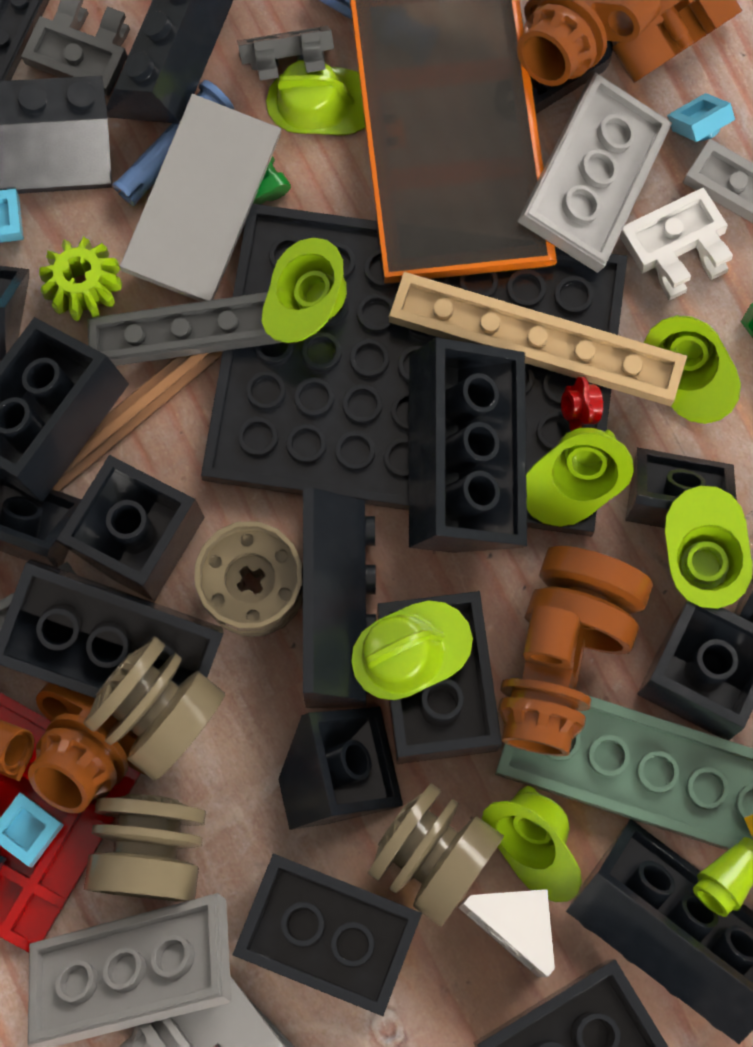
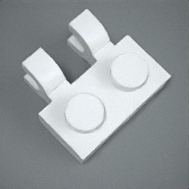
M704 187L624 225L619 236L642 274L653 268L656 269L661 287L669 301L686 293L687 287L684 283L691 278L690 273L678 259V256L697 248L701 264L710 280L727 273L729 268L726 262L732 260L733 257L729 248L719 237L725 234L728 224Z

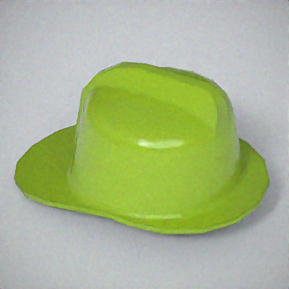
M296 61L288 66L284 73L279 75V78H276L269 87L266 99L268 114L277 126L287 132L338 136L355 134L365 128L359 73L342 67H330L325 64L326 70L307 73L304 61Z
M308 238L300 240L287 248L277 260L263 306L261 320L265 332L275 341L284 343L303 341L316 334L343 307L347 295L346 281L343 277V258L336 246L326 239Z
M676 315L662 319L653 326L646 336L644 343L687 356L675 400L671 406L673 410L690 422L703 424L720 421L731 413L740 398L741 382L737 369L718 333L709 324L692 316Z
M586 427L567 433L558 442L556 447L538 460L526 473L528 512L540 522L554 526L573 525L584 520L630 484L634 472L631 454L624 444L615 439V435L609 429L603 431Z
M698 486L684 491L672 502L666 515L665 523L668 561L675 587L687 601L701 608L719 609L731 605L745 594L752 579V559L747 522L742 507L731 494L718 487Z
M430 600L412 604L379 619L361 632L353 646L351 663L354 675L365 691L379 699L398 700L409 697L448 679L461 670L471 654L473 637L468 621L454 607L444 602Z
M526 786L520 789L511 800L493 802L484 809L481 819L504 835L497 848L528 889H547L548 900L553 902H568L578 895L582 885L581 871L574 856L566 846L570 830L569 821L566 813L557 803L539 794L533 787Z

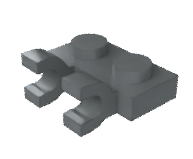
M60 0L53 20L42 16L39 17L21 55L24 63L60 78L103 76L105 95L110 96L128 57L125 48L121 47L130 31L129 25L124 24L125 13L107 6L100 27L94 37L79 31L89 14L87 9L81 7L83 0Z
M327 25L237 40L242 65L251 63V69L258 70L260 81L279 78L277 66H279L278 58L296 56L297 61H304L307 73L326 70L323 59L325 58L324 51L334 49L332 30Z

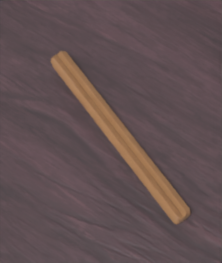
M223 351L176 357L106 415L52 490L62 491L222 357Z

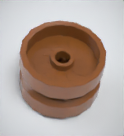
M560 545L549 547L538 575L548 587L533 591L524 618L530 622L532 608L535 606H550L568 610L577 614L580 618L581 625L578 636L584 637V648L616 655L629 654L632 651L639 630V625L630 614L642 612L646 608L653 587V582L649 576L625 562L595 551Z

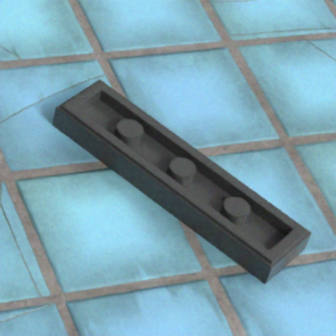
M268 292L87 318L88 346L107 355L115 366L281 342L271 338L265 332L261 322L263 306Z

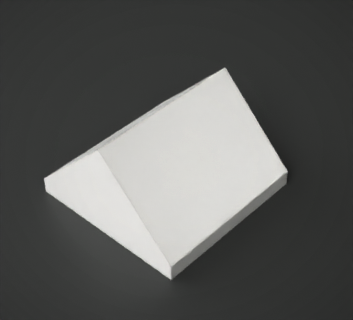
M547 889L470 895L458 907L537 977H548L555 969Z

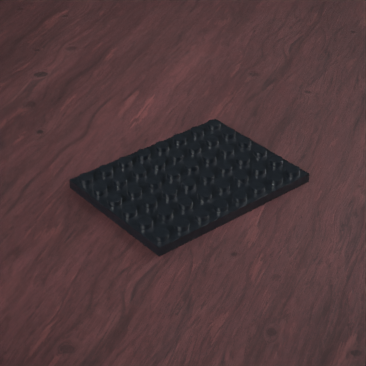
M252 204L245 223L232 297L268 292L277 260L293 244L313 237L326 239L338 248L343 258V277L346 281L347 295L339 312L329 319L316 334L303 341L293 343L281 342L223 351L201 472L202 481L303 495V488H317L365 500L367 505L409 510V355L436 338V336L389 323V315L400 282L384 284L377 221ZM397 224L401 260L534 246L532 242ZM555 246L557 263L552 266L435 278L431 280L618 335L628 256L611 253L606 266L597 273ZM525 363L527 473L538 460L556 447L558 442L567 433L571 432L569 420L563 417L561 411V398L565 388L573 386L576 378ZM597 385L603 397L602 417L597 424H584L582 428L592 427L606 431L612 389ZM527 510V528L592 537L595 531L597 511L576 524L554 526L540 522L531 516Z

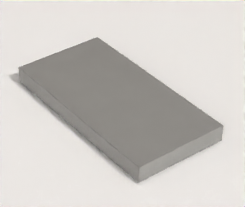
M595 72L588 79L517 222L598 273L606 266L672 122Z
M192 94L120 264L121 271L199 302L214 300L280 139L281 128Z
M219 893L29 944V1047H56L231 1003L226 899Z

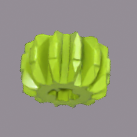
M83 236L78 247L75 248L72 247L69 241L63 239L62 248L64 252L61 254L47 250L46 258L50 265L39 268V276L45 282L40 290L45 300H53L52 307L57 314L60 315L69 310L72 319L78 322L84 310H89L92 317H98L100 315L98 305L114 306L115 300L111 293L121 291L122 289L121 279L116 276L120 271V266L117 259L108 258L109 251L105 245L101 243L92 248L90 240ZM85 275L86 281L76 284L75 278Z

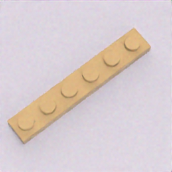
M407 272L403 273L389 315V323L444 339L525 352L526 364L573 378L584 376L590 383L670 407L675 400L687 358L686 355Z

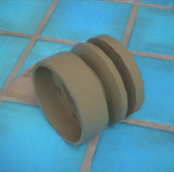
M259 521L235 522L217 530L202 546L195 563V588L205 609L225 630L243 637L266 636L284 628L298 613L303 600V566L294 544L279 529ZM251 573L255 578L261 575L264 576L260 581L263 589L260 593L254 594L250 589L243 592L240 591L245 586L243 577L246 574Z
M156 636L151 638L145 646L129 654L119 664L96 693L91 711L83 722L87 728L95 732L110 715L116 718L117 721L104 739L110 746L124 737L130 730L138 737L129 751L127 760L154 781L167 772L187 750L212 718L225 697V692L199 671L189 676L179 686L171 679L182 660V657L176 652L159 669L152 664L165 647V644Z
M431 783L423 793L404 806L378 844L377 854L368 874L379 881L392 863L400 867L402 870L389 890L396 894L415 878L422 885L416 895L413 907L442 927L484 868L504 835L478 816L472 818L459 832L456 831L450 824L456 814L459 803L452 799L439 817L431 813L429 810L442 791Z
M126 794L116 798L96 799L95 813L118 818L117 825H93L92 834L115 843L113 852L88 855L84 890L180 902L195 899L199 867L176 858L178 849L202 846V837L180 833L181 825H205L206 811L189 807L180 803L177 799L154 795Z

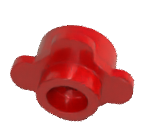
M584 376L577 377L573 386H567L561 398V411L563 417L569 420L571 431L582 428L584 424H597L603 413V397L599 387L595 384H588Z

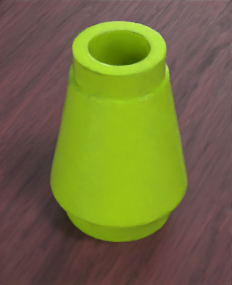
M743 837L739 843L735 844L697 874L698 883L693 887L695 895L707 908L722 917H726L732 910H740L753 885V840L751 838Z

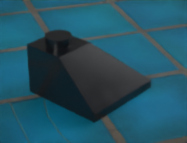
M380 707L310 712L301 715L278 778L289 830L327 825L403 806Z

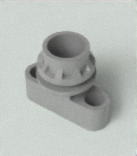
M230 976L231 1003L135 1026L132 1036L119 1047H215L218 1044L221 1047H285V1045Z

